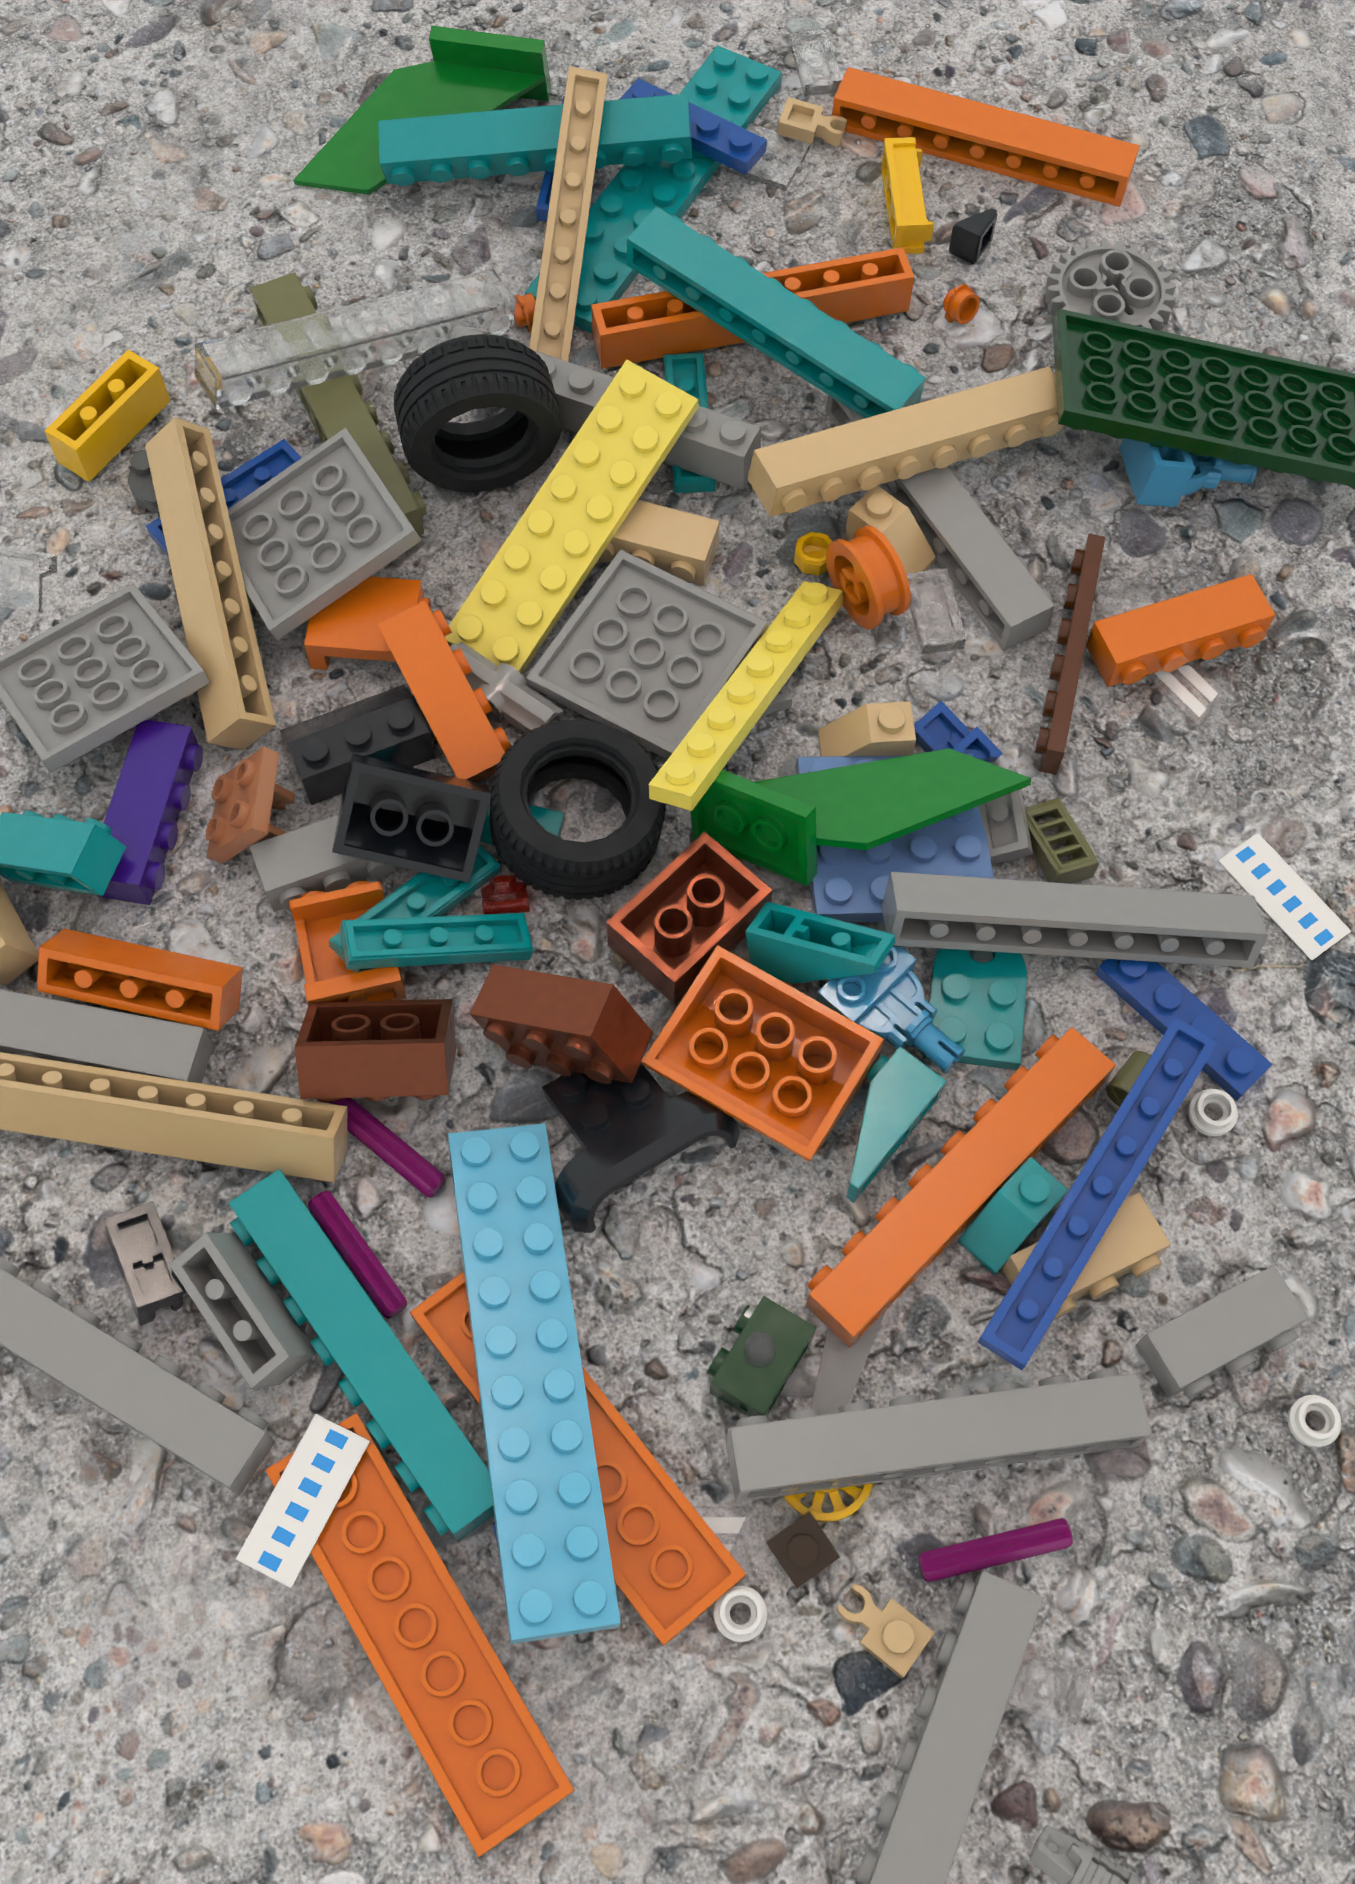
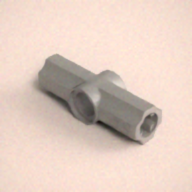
M463 642L459 644L453 643L450 646L452 652L459 648L462 650L472 670L471 673L465 675L472 690L481 687L493 710L486 714L488 718L497 722L505 719L525 734L530 733L531 730L541 725L551 724L552 722L564 719L563 710L532 690L525 677L511 665L501 663L497 666Z

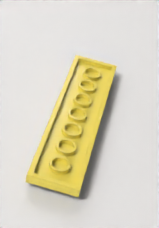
M626 359L449 624L452 633L445 636L449 646L453 643L459 644L463 642L495 665L499 666L501 663L509 664L523 675L698 410V399Z

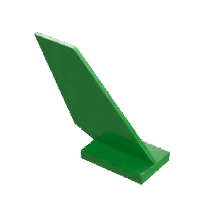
M431 26L429 42L434 61L394 69L293 180L294 184L366 195L385 185L387 181L379 164L378 121L501 110L518 98L549 101L551 82L545 41Z
M951 748L755 782L722 769L695 808L690 811L692 839L696 840L701 834L706 832L731 855L808 886L817 875V845L869 850L1030 786L1031 778Z

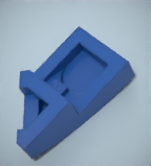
M942 701L914 724L916 743L925 752L951 748L964 754H973V757L986 762H994L1003 754L977 726L970 731Z

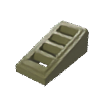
M1055 798L1026 807L1025 811L1032 849L1047 882L1073 884L1092 878L1099 863L1090 845L1061 800ZM1050 813L1055 818L1039 824L1034 820L1036 817ZM1059 827L1061 831L1060 833L1053 834L1045 837L1042 833L1044 831L1051 830ZM1066 841L1068 845L1055 850L1051 847V845ZM1072 854L1073 860L1063 863L1059 860L1061 857Z

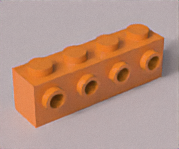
M1249 574L1095 621L1086 647L1107 687L1120 683L1128 685L1136 683L1146 675L1158 671L1172 672L1182 667L1185 663L1200 658L1203 660L1216 658L1229 649L1239 646L1243 648L1252 647L1265 638L1275 613L1253 574Z
M426 600L377 624L456 777L478 783L494 775L498 763L501 762L503 754L506 753L511 744L501 726L493 730L486 714L493 710L481 687L472 690L465 675L471 673L472 670L462 650L459 648L452 652L446 641L445 636L452 632L441 610L438 609L431 612Z
M64 928L39 947L37 991L219 1031L239 1010L243 967Z

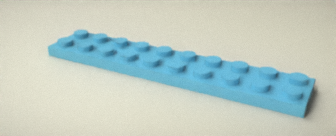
M546 1123L448 1133V1147L510 1644L619 1628L621 1621Z

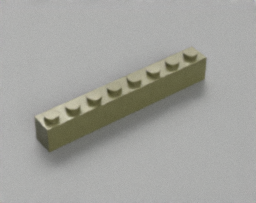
M293 272L251 287L250 290L257 316L322 443L346 427L419 536L424 534L421 516L427 515L423 499L418 491L411 492L408 484L411 482L407 469L402 460L395 462L392 456L394 454L393 444L387 431L382 430L379 432L376 426L379 424L378 417L371 401L367 400L364 402L360 395H363V390L355 371H347L345 366H348V362L339 342L332 343L330 339L333 337L331 327L325 314L318 315L315 311L318 309L310 286L303 287L298 276Z

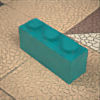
M24 810L23 814L2 812L0 815V875L10 882L103 896L126 846L111 836L112 829L109 826L92 818H86L84 822L74 821L60 814H55L53 818H46L29 810Z

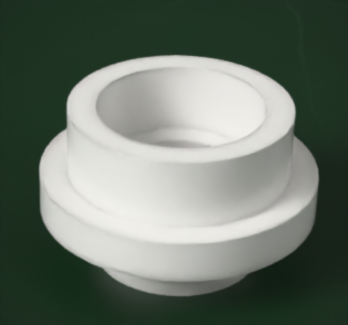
M1206 1089L1193 1097L1188 1107V1116L1192 1125L1199 1132L1207 1136L1217 1137L1225 1135L1234 1127L1238 1118V1110L1233 1098L1228 1093L1218 1089ZM1204 1109H1214L1219 1115V1120L1214 1121L1208 1118L1204 1113Z
M1306 1395L1299 1398L1290 1407L1288 1426L1292 1435L1300 1443L1312 1448H1321L1336 1440L1341 1430V1418L1336 1407L1326 1398L1318 1395ZM1306 1414H1313L1319 1419V1431H1314L1307 1426L1305 1422Z
M734 1586L716 1601L714 1607L716 1627L724 1637L731 1641H750L762 1632L766 1624V1604L761 1595L750 1587ZM737 1604L745 1605L750 1611V1620L743 1625L734 1623L730 1617L731 1608Z

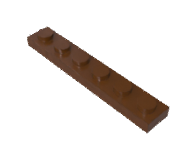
M1089 533L1084 549H1075L1070 574L1077 575L1076 584H1068L1063 609L1070 610L1069 619H1061L1056 644L1063 645L1062 655H1054L1049 675L1050 680L1056 681L1055 691H1047L1042 710V716L1049 717L1048 727H1040L1034 753L1042 754L1040 772L1056 775L1065 753L1105 543L1104 536Z

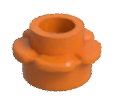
M962 284L951 289L946 294L943 307L944 311H946L945 319L948 322L956 321L959 324H966L975 317L980 306V299L972 288Z
M532 293L523 296L517 294L515 296L516 303L510 305L513 318L519 329L526 326L528 332L531 333L535 298Z

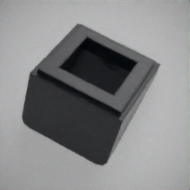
M991 208L957 222L952 229L949 253L971 264L977 262L993 239L998 215L997 210Z

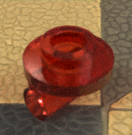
M513 875L493 877L489 879V885L481 889L484 914L530 912L527 885L517 881Z

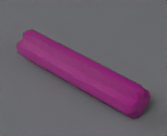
M341 1098L337 1101L329 1102V1104L347 1106V1131L426 1197H433L443 1187L446 1180L442 1172L353 1098Z
M325 1190L314 1196L308 1202V1208L383 1316L389 1319L402 1312L407 1306L406 1298L331 1192Z
M1059 1518L925 1551L918 1556V1563L923 1579L926 1582H933L1066 1549L1073 1544V1538L1066 1519Z

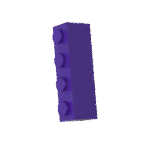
M144 720L137 724L104 820V824L112 829L111 836L124 844L126 849L104 895H97V897L150 905L155 890L161 889L165 878L164 861L168 850L174 849L178 838L177 821L181 810L185 811L189 805L191 795L189 784L193 771H199L203 760V748L198 744L190 726L153 720Z

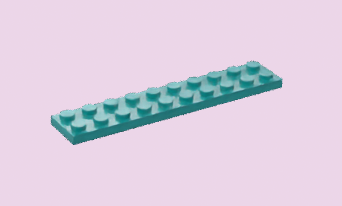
M717 45L680 94L688 93V101L747 130L781 85L782 72ZM692 149L693 158L682 159L675 163L654 161L644 162L638 166L623 165L589 209L574 326L592 333L591 305L619 300L639 274L626 265L627 237L656 206L670 215L681 218L721 163ZM539 274L525 291V295L532 293L535 301Z

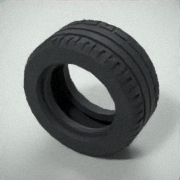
M477 334L461 336L444 341L426 350L412 361L400 378L394 392L396 422L408 464L428 482L440 488L456 492L495 490L528 477L539 469L551 456L562 431V418L546 363L535 351L524 344L500 335ZM494 406L506 408L503 412L481 421L468 423L449 422L452 418L474 409Z
M577 719L555 721L551 724L534 728L530 733L522 735L521 738L514 742L513 746L506 750L494 773L489 823L492 842L496 846L497 854L501 856V861L507 865L508 870L514 873L515 877L522 879L523 883L527 886H532V889L541 890L546 895H553L556 898L564 897V899L582 900V898L604 897L605 894L610 895L615 893V891H620L625 885L628 886L633 883V879H637L641 872L645 871L657 850L667 804L649 798L648 784L658 773L659 767L654 762L653 757L647 754L648 751L643 746H640L639 742L631 739V736L623 733L621 730L612 728L607 724ZM567 778L590 780L612 793L621 803L626 819L620 828L605 838L589 842L569 841L546 831L532 816L528 803L537 791L550 782Z

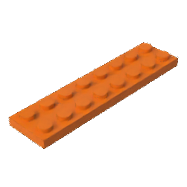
M463 1271L410 1311V1315L481 1407ZM582 1367L614 1582L664 1647L731 1588L742 1581L747 1574Z
M355 1413L337 1425L370 1442L310 1553L477 1856L481 1857L573 1793L575 1789L360 1416ZM294 1452L265 1469L274 1487H276Z

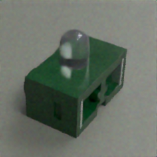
M763 1296L756 1309L748 1304L733 1329L734 1332L739 1334L730 1351L722 1347L707 1371V1374L713 1377L710 1384V1393L748 1417L768 1416L789 1377L793 1374L812 1342L817 1327Z

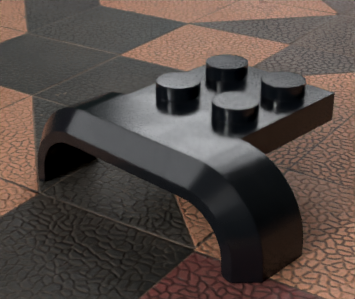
M642 1062L632 1083L612 1080L610 1084H603L589 1078L586 1074L572 1072L570 1076L562 1075L542 1087L550 1105L583 1148L581 1152L566 1164L555 1183L558 1209L575 1232H594L596 1229L594 1222L595 1212L608 1195L696 1142L710 1136H721L730 1148H734L740 1135L739 1126L733 1117L687 1091L669 1098L646 1067L642 1065Z

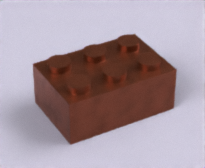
M704 832L606 922L608 946L675 1005L687 993L717 945L730 952L746 937L745 931L765 903L771 902L773 890Z
M494 964L470 1012V1016L484 1029L483 1035L497 1043L506 1052L505 1057L511 1063L523 1068H531L533 1064L545 1066L549 1070L563 1076H570L572 1072L586 1074L589 1078L603 1084H610L612 1080L632 1083L653 1035V1031L614 984Z
M453 999L309 1003L295 1044L300 1099L334 1102L341 1098H365L370 1101H382L389 1097L413 1096L417 1099L429 1100L440 1095H449L456 1054Z

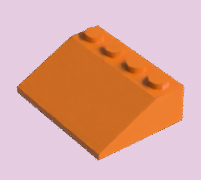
M717 945L645 1055L642 1065L806 1161L811 1162L867 1079L869 1071L879 1059L884 1038Z

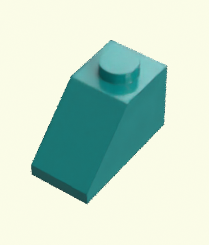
M1030 1157L996 1193L960 1237L958 1243L993 1275H996L1005 1265L1008 1258L1015 1254L1059 1207L1069 1190Z

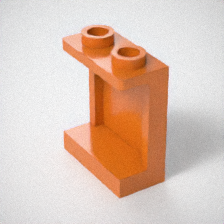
M370 576L311 617L308 622L304 642L311 669L328 670L330 657L396 662L377 624L426 600L431 610V599L424 598L421 580Z
M357 881L349 884L344 889L326 893L323 891H311L303 894L298 899L289 901L290 911L295 921L306 984H304L308 1005L313 1002L407 999L400 967L373 968L354 973L351 969L346 968V963L329 947V939L340 932L342 920H356L385 898L381 882Z

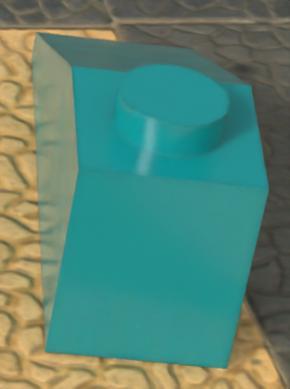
M771 902L765 903L745 931L750 963L779 980L793 984L876 973L896 942L895 934Z
M899 1047L890 1059L882 1055L867 1075L871 1082L866 1096L846 1198L853 1203L939 1100L946 1084L945 1079L902 1047Z

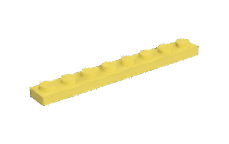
M802 582L648 784L650 799L689 811L695 808L843 605V590L827 587L817 582Z

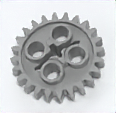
M1102 238L1101 245L1096 247L1089 239L1086 241L1084 250L1074 244L1070 254L1062 252L1059 262H1053L1045 286L1047 291L1045 303L1050 304L1048 314L1055 316L1059 308L1161 331L1162 325H1167L1176 300V297L1173 296L1176 284L1169 283L1172 276L1171 272H1161L1164 264L1162 260L1150 261L1152 251H1147L1141 255L1137 253L1138 244L1135 243L1129 249H1126L1122 239H1119L1115 246H1110L1108 240Z

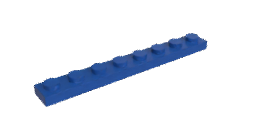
M1174 1017L977 1341L979 1344L1018 1369L1023 1370L1218 1041Z

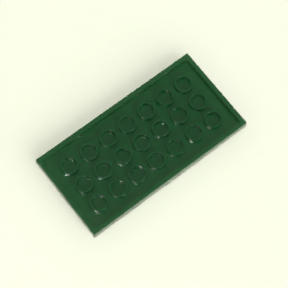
M1057 309L1052 326L1058 424L1068 426L1074 430L1103 433L1116 439H1131L1149 443L1154 447L1178 449L1190 452L1196 456L1206 455L1229 460L1238 465H1253L1270 469L1276 473L1295 474L1309 477L1314 481H1328L1355 489V373Z

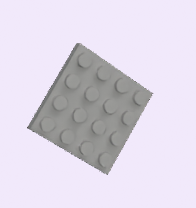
M346 427L228 509L246 592L268 630L277 640L287 635L422 541Z
M620 549L527 675L526 680L531 689L595 722L607 724L612 728L621 730L623 733L631 736V739L639 742L641 746L668 759L767 630L768 621Z
M134 583L0 656V700L49 773L71 764L80 756L103 743L113 740L117 735L144 720L152 718L156 713L183 698L191 696L195 691L210 684L202 667Z

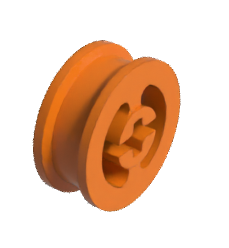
M866 525L856 530L853 539L850 541L837 539L829 543L826 550V564L833 588L843 590V606L858 625L870 630L881 624L884 615L889 613L893 616H899L909 609L911 593L905 569L894 547L883 533L873 526Z

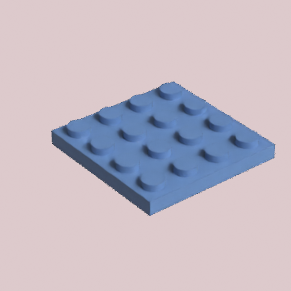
M902 756L797 757L795 770L796 774ZM978 806L869 850L817 845V875L810 883L813 913L844 922L884 921L881 906L890 872L994 878L987 836Z

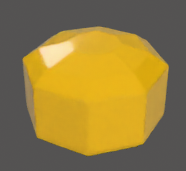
M809 532L797 539L794 563L805 574L819 576L828 571L826 550L829 543L833 541L827 534Z

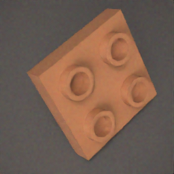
M262 747L247 759H243L225 775L219 776L212 790V799L215 800L214 813L208 823L205 834L206 840L209 841L207 859L223 864L252 844L287 833L269 823L271 808L284 810L286 803L294 804L295 800L293 792L275 783L279 760L278 752Z

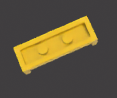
M915 137L885 138L881 174L892 249L903 247L906 254L924 253V243L932 239L934 224L926 218L919 172L923 155L922 149H916Z

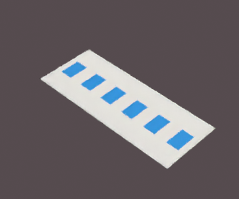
M1256 833L1218 860L1249 895L1255 897L1256 902L1311 961L1352 932L1259 833Z
M315 1414L236 1560L292 1588L370 1441Z

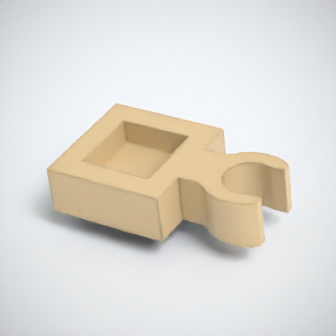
M788 97L778 121L776 134L813 144L815 137H818L830 145L839 146L842 134L845 133L847 120L836 115L825 116L823 115L824 107Z
M853 1584L850 1590L862 1599L863 1608L859 1613H851L839 1604L836 1608L838 1615L848 1623L863 1626L867 1632L858 1644L901 1679L904 1678L935 1632L893 1598L880 1610L874 1605L872 1596L864 1587Z

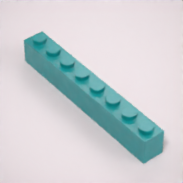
M688 93L604 101L595 169L620 164L638 166L644 162L654 161L675 163L682 159L693 158ZM563 104L378 121L379 164L387 184L408 186L414 182L422 181L444 183L452 179L469 177L486 179L492 175L503 174L523 176L528 172L538 171L554 173Z
M656 206L627 237V266L863 418L920 402L926 377L921 375L916 368L888 354L879 344L869 342L858 335L844 322L835 320L825 314L811 301L802 299L784 288L778 280L769 278L751 267L745 259L734 256L721 248L712 238L699 234L685 225L677 216L670 215Z
M278 1169L230 1201L229 1205L238 1216L230 1222L231 1226L246 1247L253 1242L257 1244L264 1257L256 1261L270 1284L274 1286L282 1281L291 1295L283 1303L297 1324L301 1326L309 1321L318 1336L311 1340L310 1343L324 1364L328 1367L333 1362H337L346 1376L338 1384L353 1407L356 1408L364 1402L374 1417L366 1426L382 1450L392 1444L403 1461L394 1467L409 1490L414 1492L419 1487L423 1489L432 1503L424 1509V1512L438 1533L442 1536L450 1530L459 1542L494 1516L489 1470L282 1171Z

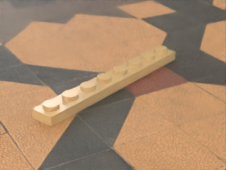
M569 66L529 345V348L534 351L567 362L569 361L608 77L606 73Z

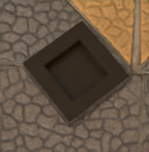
M810 1510L766 1541V1544L796 1588L840 1558L839 1553Z

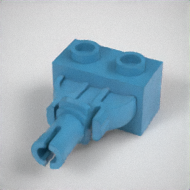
M1126 438L1123 439L1119 447L1137 504L1176 507L1182 495L1193 494L1200 488L1215 489L1219 481L1251 484L1257 474V466L1248 464L1238 465L1229 460L1206 455L1196 456L1187 451L1168 447H1154L1149 443Z
M892 946L876 973L830 979L817 992L816 1001L884 1038V1041L889 1042L896 1049L899 1047L904 1049L905 1046L915 1047L941 1068L943 1073H947L952 1068L951 1063L955 1065L965 1052V1049L959 1047L932 1024L937 1009L924 999L922 985L913 972L917 959L901 946Z

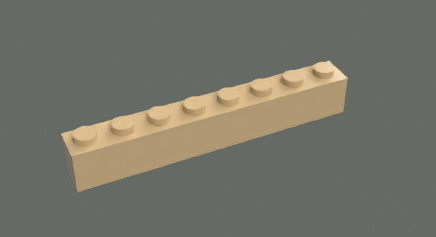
M1048 366L755 449L748 481L768 515L772 517L786 512L793 513L803 507L823 501H834L843 495L860 490H871L878 485L897 479H908L915 474L931 469H942L952 463L972 457L979 458L989 452L1002 448L1017 447L1023 442L1036 438L1053 436L1062 431L1064 425L1058 424L1056 376Z
M174 417L145 444L188 651L202 667L210 684L197 690L208 743L245 750L276 726L210 429Z
M0 1052V1130L270 1173L280 1169L284 1175L335 1183L348 1151L347 1106Z

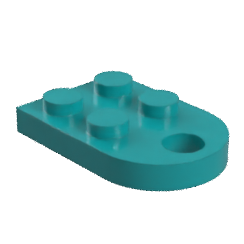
M940 948L936 954L931 973L929 1003L937 1009L932 1024L959 1047L965 1049L964 1054L957 1063L1018 1070L1021 1064L1027 969L1022 954L992 952L993 959L991 961L980 963L970 957L968 950Z

